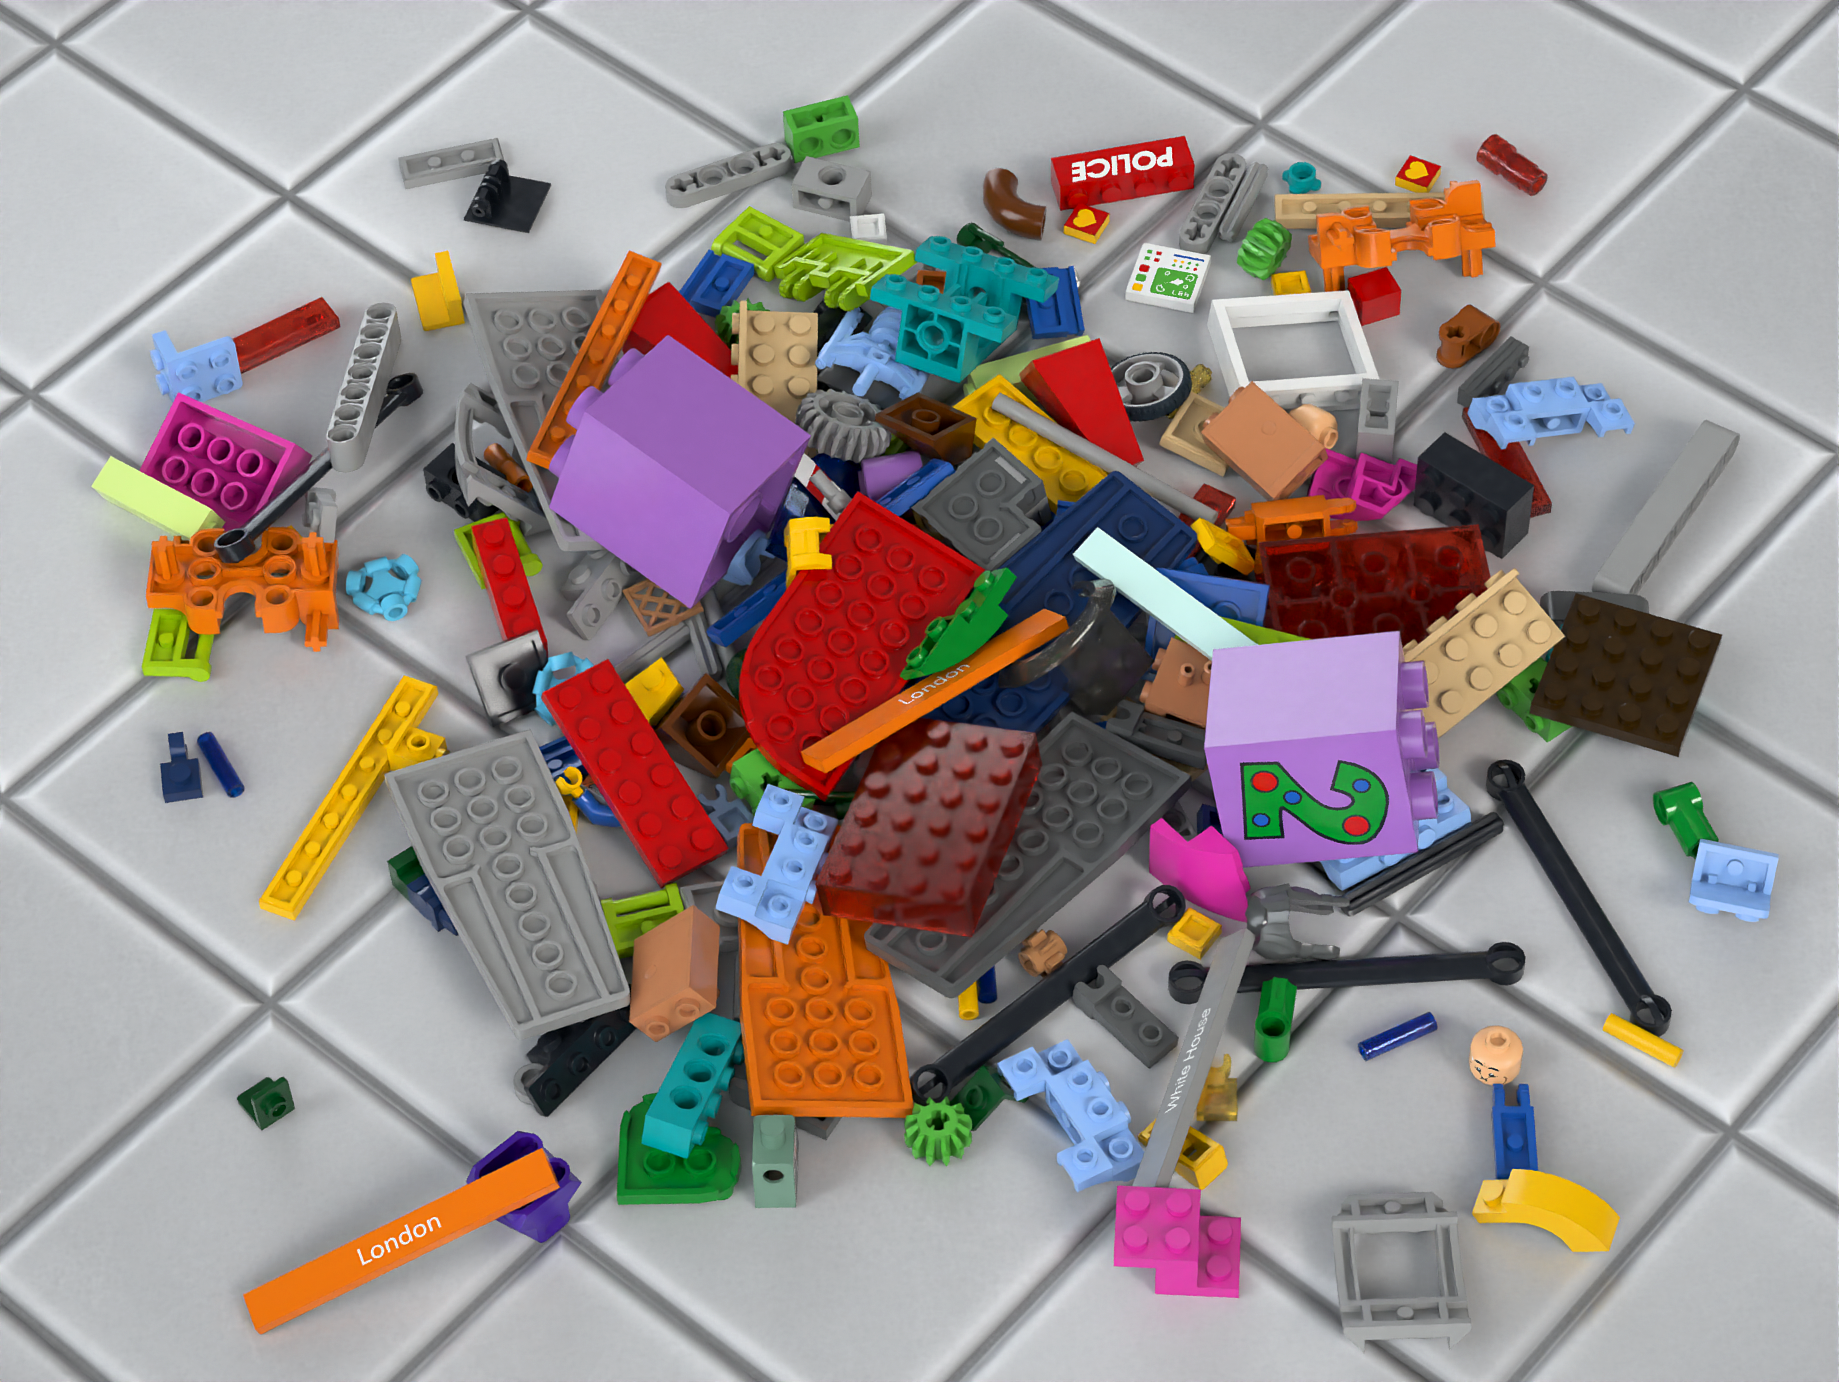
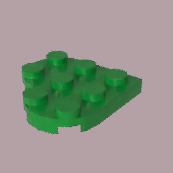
M657 1092L644 1095L642 1102L633 1106L629 1112L627 1110L624 1112L619 1136L618 1205L700 1204L716 1200H726L732 1196L734 1186L739 1181L742 1169L741 1157L736 1142L734 1144L730 1138L722 1135L719 1128L708 1126L702 1145L695 1144L688 1159L641 1144L645 1115Z

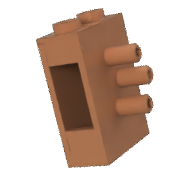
M1253 381L1245 388L1243 386L1238 388L1229 398V404L1220 413H1213L1205 421L1201 431L1204 443L1267 501L1288 499L1328 459L1325 446Z
M1171 637L1167 650L1159 648L1152 669L1158 671L1154 682L1146 680L1139 701L1145 703L1144 712L1206 730L1212 661L1188 643Z
M692 905L634 940L629 1022L655 1042L660 1041L706 1013H710V1011L716 1008V1000L720 995V990L717 988L720 926L696 906Z

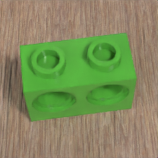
M848 95L783 111L785 142L790 149L794 163L804 161L806 156L818 158L860 147L858 116Z

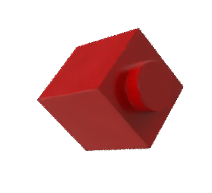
M1387 267L1348 278L1347 290L1350 292L1361 326L1400 315L1402 290Z

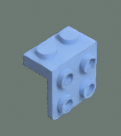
M166 330L152 334L155 349L150 351V355L156 370H160V374L155 375L156 382L161 394H168L172 403L178 392L197 401L204 402L242 387L243 382L236 347L230 336L177 353Z
M1700 839L1691 881L1689 903L1696 905L1697 910L1705 913L1718 914L1720 910L1736 913L1735 916L1749 922H1757L1759 918L1767 919L1779 854Z

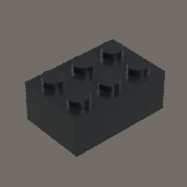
M1444 432L1418 457L1413 506L1417 507L1423 514L1445 524L1451 531L1461 534L1476 543L1482 550L1503 559L1528 534L1534 485Z

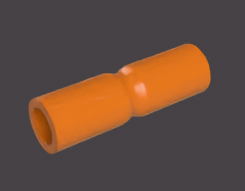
M494 443L485 449L484 459L491 467L506 475L508 482L528 493L532 490L533 485L527 472L500 444Z

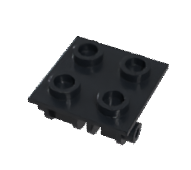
M497 159L495 162L490 163L488 171H486L464 217V221L529 233L548 194L551 183L509 175L507 163L504 160Z

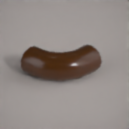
M1003 168L989 170L983 182V203L993 221L1012 234L1041 241L1044 233L1047 207L1028 203L1019 198L1017 195L1018 179L1011 171Z

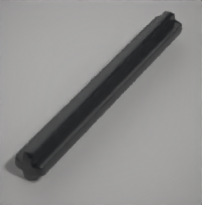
M1490 812L1343 894L1342 897L1349 898L1350 905L1340 908L1347 916L1356 915L1502 833L1504 830L1503 820L1496 812Z

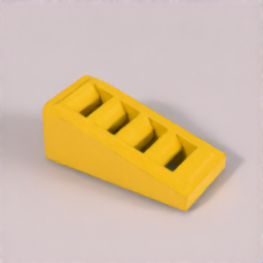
M1156 1119L1137 1135L1139 1142L1144 1146H1147ZM1190 1126L1175 1171L1189 1183L1203 1190L1227 1168L1228 1162L1222 1145ZM1195 1149L1197 1150V1151H1196L1195 1153H1193L1189 1158H1187V1156H1188L1190 1153H1192Z

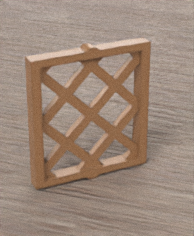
M648 578L622 590L648 637L671 626H676L680 622L704 611L701 603L698 602L692 609L678 614L681 607L687 606L679 600L668 599L669 593L664 591L662 597L651 596L655 588H662ZM649 587L645 595L635 594ZM633 599L642 600L638 608ZM648 602L658 603L655 611L644 610ZM664 604L674 605L671 614L661 612ZM642 615L651 617L648 625ZM657 618L667 619L654 626Z

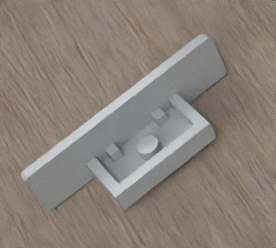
M607 549L588 550L580 564L569 573V578L560 589V592L567 601H576L567 612V618L583 640H591L624 597L622 590L631 587L641 574Z

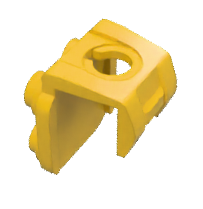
M804 517L788 521L784 529V546L787 547L788 566L786 571V590L800 570L832 569L831 555L819 553V544L834 525L830 524V518Z

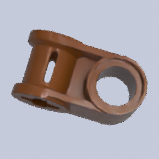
M1466 305L1458 314L1440 326L1438 336L1441 340V346L1437 349V361L1446 368L1454 369L1464 366L1470 359L1483 349L1488 348L1496 340L1501 328L1500 323L1473 305Z

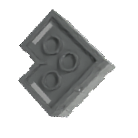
M995 438L989 440L983 449L978 453L975 452L957 468L954 474L946 477L932 489L926 498L918 501L911 507L918 529L979 565L985 571L997 570L1042 531L1041 525L1044 526L1052 519L1043 481Z

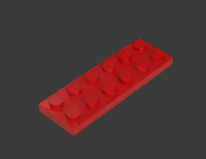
M609 659L542 693V701L661 889L665 885L681 879L727 853L728 846Z

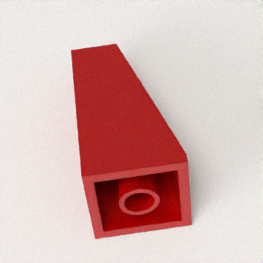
M670 282L665 283L648 295L622 347L623 354L635 348L643 355H646L669 335L730 379L731 375H738V365H731V350Z
M1100 338L1032 360L1019 373L1021 381L1057 424L1135 467L1144 461Z

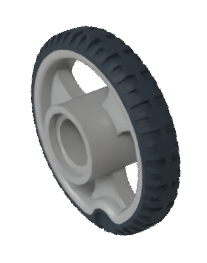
M1139 353L1122 359L1111 368L1116 384L1125 378L1127 386L1119 387L1118 390L1130 422H1142L1164 417L1178 409L1191 392L1192 380L1187 365L1181 359L1168 353ZM1162 370L1169 371L1178 377L1179 380L1175 387L1163 385Z

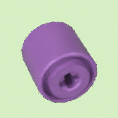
M919 450L862 459L860 461L861 471H857L860 493L875 502L922 467ZM912 508L899 517L902 519L913 518Z

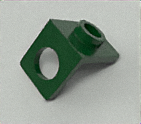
M983 1065L950 1101V1106L958 1103L962 1104L964 1114L969 1115L972 1120L971 1131H976L1004 1099L1016 1101L1014 1091L1001 1081L1003 1080L1008 1084L1004 1076L999 1075L997 1068ZM1029 1097L1023 1098L1017 1102L1025 1103L1029 1099Z
M284 1076L276 1081L266 1077L237 1096L238 1104L261 1131L295 1109L289 1083Z

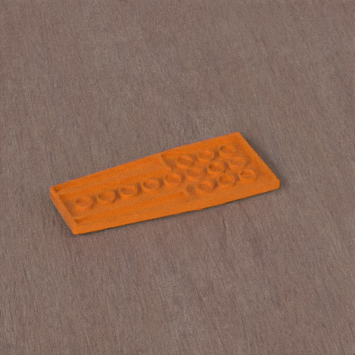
M744 823L740 826L737 836V868L762 876L779 835L752 826L753 823ZM837 825L834 837L827 853L832 854L826 874L825 876L817 874L815 880L819 881L820 885L813 904L805 903L788 945L768 938L756 926L738 917L740 1024L751 1116L793 1115L795 1117L906 1118V1115H912L914 1105L900 1010L888 962L868 951L864 939L865 932L877 918L856 834L850 826Z

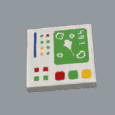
M1143 243L1125 292V300L1194 313L1211 265V255Z

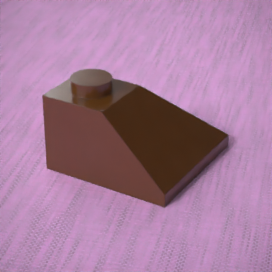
M919 392L875 414V421L915 451L919 450L922 456L931 460L934 458L950 462L952 466L971 457L977 418Z
M707 673L703 674L669 709L653 729L674 762L712 779H717L725 770L726 764L750 737L742 717L740 702Z

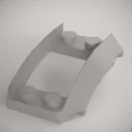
M470 383L459 396L455 420V468L457 479L468 507L477 498L486 506L494 505L500 508L510 519L520 521L519 527L524 537L551 529L534 488L528 493L477 464L472 441L473 419L478 423L483 424L486 422L494 426L505 438L510 439L512 436L495 396ZM514 443L512 457L526 471Z
M1433 1192L1349 1195L1341 1204V1212L1337 1216H1332L1335 1272L1343 1334L1362 1352L1365 1349V1340L1431 1339L1438 1337H1447L1450 1350L1471 1330L1472 1323L1468 1315V1301L1460 1255L1457 1212H1448L1444 1209L1443 1200ZM1434 1231L1441 1297L1361 1300L1354 1234Z

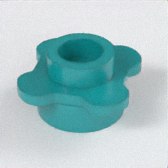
M1297 162L1282 174V179L1288 183L1291 194H1304L1310 190L1317 191L1321 188V180L1316 179L1315 167L1307 162Z

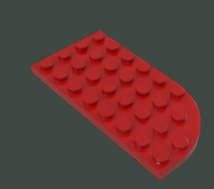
M860 492L855 494L831 527L830 532L826 534L819 544V553L831 555L832 569L800 570L750 641L739 679V702L742 717L749 735L760 753L781 774L805 790L812 791L824 802L857 755L831 771L824 773L805 764L801 752L900 694L910 679L904 680L899 675L908 664L906 658L909 653L919 646L926 637L925 630L927 626L937 617L955 615L957 607L968 598L975 588L974 582L985 571L979 565Z

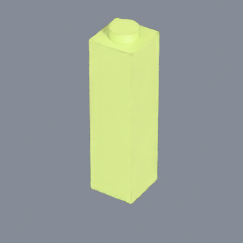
M1088 335L978 365L967 376L968 383L963 385L964 395L967 397L1001 374L1028 399L1036 402L1038 400L1021 381L1019 373L1032 360L1091 340Z
M110 456L91 486L107 501L171 535L181 536L182 540H189V542L196 532L204 529L222 528L225 524V521L211 508Z

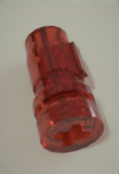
M1493 134L1489 136L1477 152V162L1486 169H1489L1493 174L1502 175L1505 180L1528 195L1535 196L1547 182V173L1523 154L1516 152V147L1508 143L1500 135Z

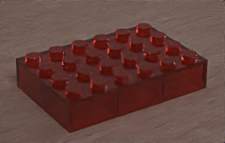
M1479 524L1258 542L1254 563L1256 582L1270 585L1264 622L1265 628L1312 640L1400 631L1402 648L1413 639L1420 644L1430 636L1426 631L1427 628L1442 616L1450 620L1458 613L1455 606L1471 593L1476 597L1480 596L1488 589L1484 583L1491 578Z
M918 718L878 742L815 883L823 915L972 937L1042 767L1036 733Z

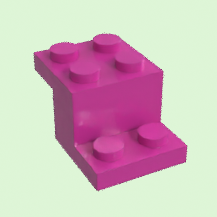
M1117 1186L1114 1266L1156 1268L1155 1294L1239 1298L1241 1217L1200 1216L1201 1189Z

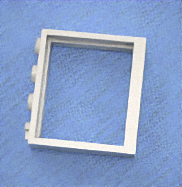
M1349 290L1212 300L1207 326L1229 396L1231 397L1238 388L1242 386L1245 388L1250 383L1232 328L1338 321L1356 374L1253 382L1288 414L1291 410L1303 404H1312L1325 411L1360 409L1361 394H1358V391L1362 390V379H1379Z

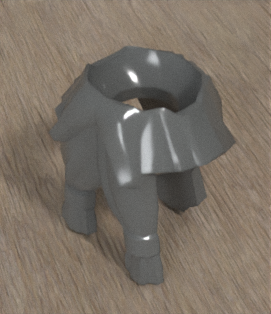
M1289 883L1264 887L1251 893L1248 897V908L1245 916L1247 918V929L1256 935L1252 950L1261 957L1270 960H1284L1292 957L1306 959L1309 957L1323 961L1338 958L1340 954L1339 947L1301 943L1294 940L1290 932L1289 913L1290 911L1329 915L1334 913L1333 906H1349V898L1332 896L1330 894L1319 895L1310 889L1296 886L1290 887Z

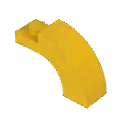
M1512 1169L1509 1179L1483 1180L1472 1211V1215L1478 1223H1526L1546 1229L1561 1238L1572 1252L1609 1251L1620 1219L1619 1215L1609 1204L1588 1189L1552 1174L1525 1169Z

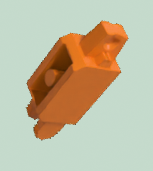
M1324 495L1251 503V510L1244 511V516L1225 519L1226 532L1240 540H1246L1247 545H1256L1258 551L1266 553L1326 546L1331 543V537L1353 534L1358 530L1357 522L1353 519L1330 521V515L1354 511L1356 500L1348 497L1326 500Z

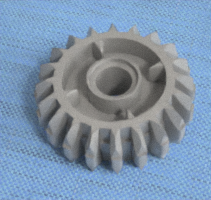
M828 389L827 392L816 390L815 393H808L806 398L802 399L801 405L798 406L795 424L811 435L807 446L809 448H816L819 454L825 453L830 455L831 459L836 457L842 459L843 462L852 460L855 463H860L862 459L879 457L885 453L892 438L891 432L875 421V414L882 411L881 407L878 404H871L869 399H862L855 394H847L844 390L842 392H835L832 389Z

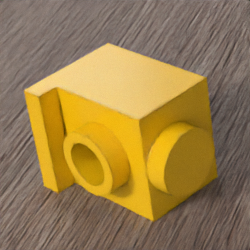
M407 720L402 721L386 747L391 771L450 754V751L447 750L445 737L412 727L411 722Z

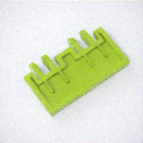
M820 233L775 264L773 268L776 277L782 279L778 289L781 294L780 296H783V298L791 299L793 297L797 301L806 302V300L808 301L809 298H813L824 289H828L823 298L828 307H840L844 311H851L870 299L872 286L886 274L901 275L915 265L917 261H915L913 250Z

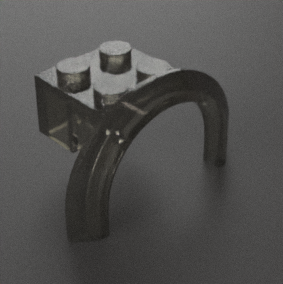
M1109 579L1076 581L1071 587L1073 589H1083L1078 594L1080 597H1089L1083 612L1070 628L1048 647L1027 659L1014 661L1001 669L998 686L999 688H1018L1027 685L1057 666L1069 679L1062 689L1069 694V697L1085 715H1109L1155 661L1110 610L1116 594V587Z

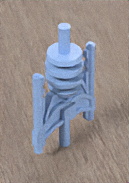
M890 306L877 316L869 330V334L861 332L852 335L864 314L861 313L860 307L847 311L815 361V365L819 369H824L826 366L831 368L833 364L859 371L860 376L852 388L853 393L857 396H864L872 382L876 380L893 386L900 391L899 398L904 400L918 392L921 393L925 382L931 374L895 362L902 310Z

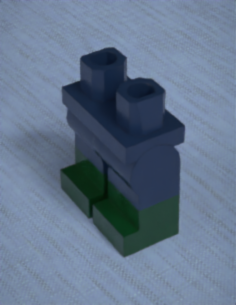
M413 846L388 860L392 885L426 919L431 921L432 926L438 932L446 928L452 934L458 936L457 930L425 875Z

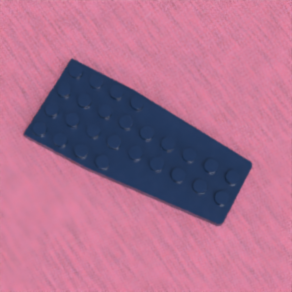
M1113 471L998 568L1007 567L1017 578L998 605L1008 614V617L988 641L1042 609L1065 616L1069 629L914 721L988 783L1068 703L1143 611L1077 562L1073 553L1097 527L1155 570H1157V567L1177 570L1196 547L1197 533L1119 471ZM930 675L910 679L903 691Z

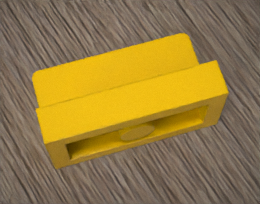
M448 250L435 253L437 273L411 279L424 331L465 323L461 297Z

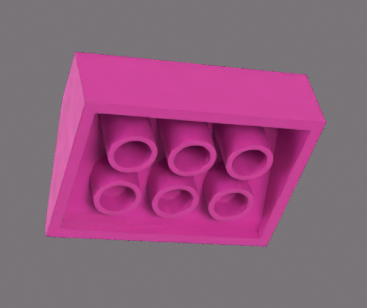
M178 392L139 471L211 508L225 521L222 528L225 531L240 528L309 464L313 455L295 443Z

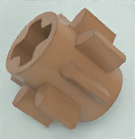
M1043 929L1039 932L1035 930L1021 942L1024 947L1020 949L1021 952L1018 953V958L1023 968L1033 977L1041 975L1044 978L1063 964L1061 960L1067 954V947L1061 937L1054 931L1048 930L1045 933Z

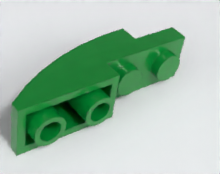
M1007 567L983 572L974 582L975 590L969 599H966L957 607L955 615L937 617L927 626L925 630L926 637L919 646L909 653L906 658L908 664L899 676L904 680H909L943 671L961 662L984 645L1008 617V614L998 605L1017 577Z

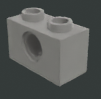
M808 156L804 159L791 184L793 208L849 222L850 216L863 214L872 197L870 171Z

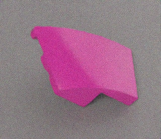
M1326 448L1328 459L1312 474L1306 497L1324 495L1326 500L1347 497L1356 500L1354 511L1330 515L1331 519H1353L1354 521L1382 519L1415 489L1417 465L1399 458L1395 465H1392L1364 453H1360L1355 460Z
M1163 818L1150 826L1149 873L1163 885L1176 887L1182 892L1184 898L1193 904L1215 914L1247 923L1245 916L1248 908L1246 893L1251 887L1243 871V864L1238 850L1213 826H1210L1187 842Z

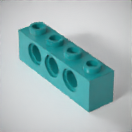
M709 1012L694 1021L645 1115L641 1144L688 1159L695 1144L702 1145L708 1130L709 1123L706 1121L708 1117H716L722 1100L720 1093L722 1090L729 1091L730 1081L735 1075L733 1067L735 1064L741 1066L745 1059L740 1022Z

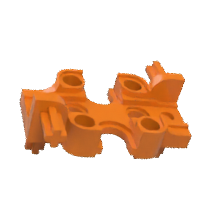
M1478 180L1459 183L1457 181H1450V188H1444L1443 191L1445 195L1444 200L1437 198L1409 200L1410 222H1405L1406 228L1385 230L1377 228L1372 220L1369 206L1348 208L1341 211V213L1317 214V234L1308 235L1309 253L1321 269H1323L1325 292L1345 291L1344 266L1358 265L1364 268L1392 266V261H1397V252L1404 250L1423 251L1428 257L1433 256V260L1454 258L1461 255L1463 277L1470 276L1474 278L1478 277V275H1483L1482 249L1496 247L1495 230L1492 228V223L1487 222L1483 218L1480 182Z
M269 527L268 530L263 532L261 538L262 545L256 553L249 555L239 563L228 564L220 560L214 547V541L227 532L224 528L204 529L196 532L191 537L190 542L189 540H182L181 536H174L173 541H168L167 536H160L159 541H152L146 589L148 608H173L181 611L187 617L189 628L197 634H220V621L225 610L224 603L229 596L239 592H246L255 596L256 617H262L264 633L287 632L298 624L300 618L301 622L306 625L304 645L305 647H312L314 652L321 651V647H327L328 629H339V613L336 601V583L339 568L337 540H334V543L324 542L323 537H317V532H310L309 537L302 538L300 541L299 533L292 528ZM283 573L287 575L283 577H274L271 574ZM214 575L213 577L208 579H200L197 577Z

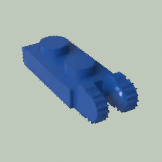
M1493 1084L1491 1119L1496 1180L1509 1179L1512 1169L1538 1171L1534 1107L1530 1106L1528 1084L1518 1085L1516 1090L1518 1106H1505L1503 1084Z

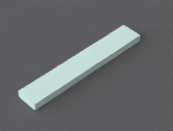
M1098 527L1073 553L1077 562L1211 661L1213 649L1258 645Z

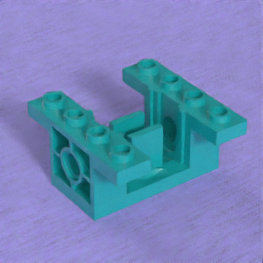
M930 236L917 247L915 261L947 271L943 294L940 293L937 287L919 285L907 281L901 275L886 274L872 286L870 300L902 310L895 362L960 383L1017 330L1022 296L1044 303L1057 291L1059 277L1050 275L1041 268H1028L1016 264L1011 258L995 257L983 253L977 247H964L952 243L950 239L943 236Z

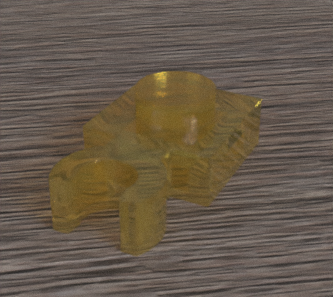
M1224 1054L1221 1067H1210L1196 1107L1197 1121H1237V1078H1228L1231 1074V1057L1229 1054Z

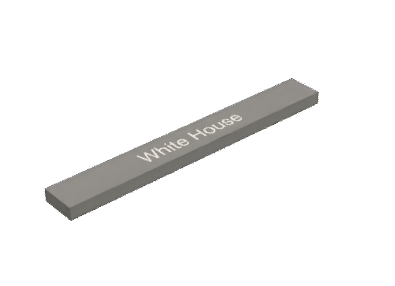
M1247 928L1223 937L1219 941L1132 1186L1169 1187L1256 935Z

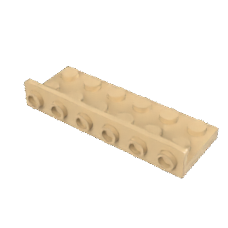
M740 300L739 313H732V334H739L738 344H732L731 365H738V375H731V379L795 424L798 406L801 405L802 399L806 398L808 393H815L817 390V367L815 361L817 359L818 313L747 310V301ZM807 446L804 453L816 464V448H809ZM794 476L781 507L815 508L816 498Z
M1513 568L1507 574L1502 569L1484 583L1488 588L1478 597L1473 593L1469 594L1455 606L1458 610L1455 616L1450 620L1442 616L1426 629L1430 636L1420 644L1413 639L1403 647L1405 662L1423 660L1425 662L1429 689V707L1413 710H1423L1425 722H1435L1438 739L1565 637L1516 578L1520 574L1516 568Z

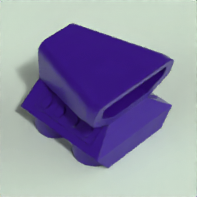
M517 1131L472 1167L466 1183L469 1184L543 1148L560 1188L495 1219L543 1243L569 1222L570 1212L568 1203L582 1182L570 1172V1166L565 1160L554 1157L543 1147V1141L539 1136L534 1133Z

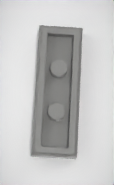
M498 138L398 158L405 189L485 174L490 163L495 162L497 159L504 160Z

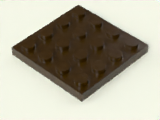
M1576 593L1561 628V632L1565 637L1553 648L1532 700L1530 714L1679 757L1721 645L1722 634Z

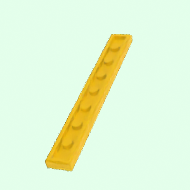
M403 675L259 899L260 909L295 921L385 779L384 774L391 770L386 749L390 740L403 720L410 721L412 727L417 728L438 696L437 686Z

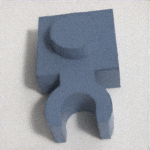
M717 784L715 785L716 800H708L704 794L700 793L698 794V801L728 846V850L737 846L740 826L744 823H753L754 816L739 798L729 803L725 787Z

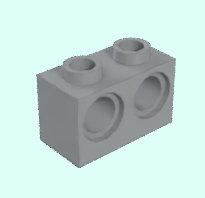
M1362 379L1356 459L1360 453H1364L1392 464L1399 381Z

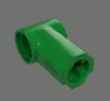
M1693 782L1653 794V806L1658 820L1663 825H1670L1687 857L1691 856L1696 859L1700 839L1719 841L1703 812L1701 794Z
M1273 977L1272 980L1264 981L1262 985L1258 1016L1255 1021L1253 1046L1256 1056L1266 1062L1283 1060L1288 1055L1290 1048L1297 986L1291 984L1285 978Z

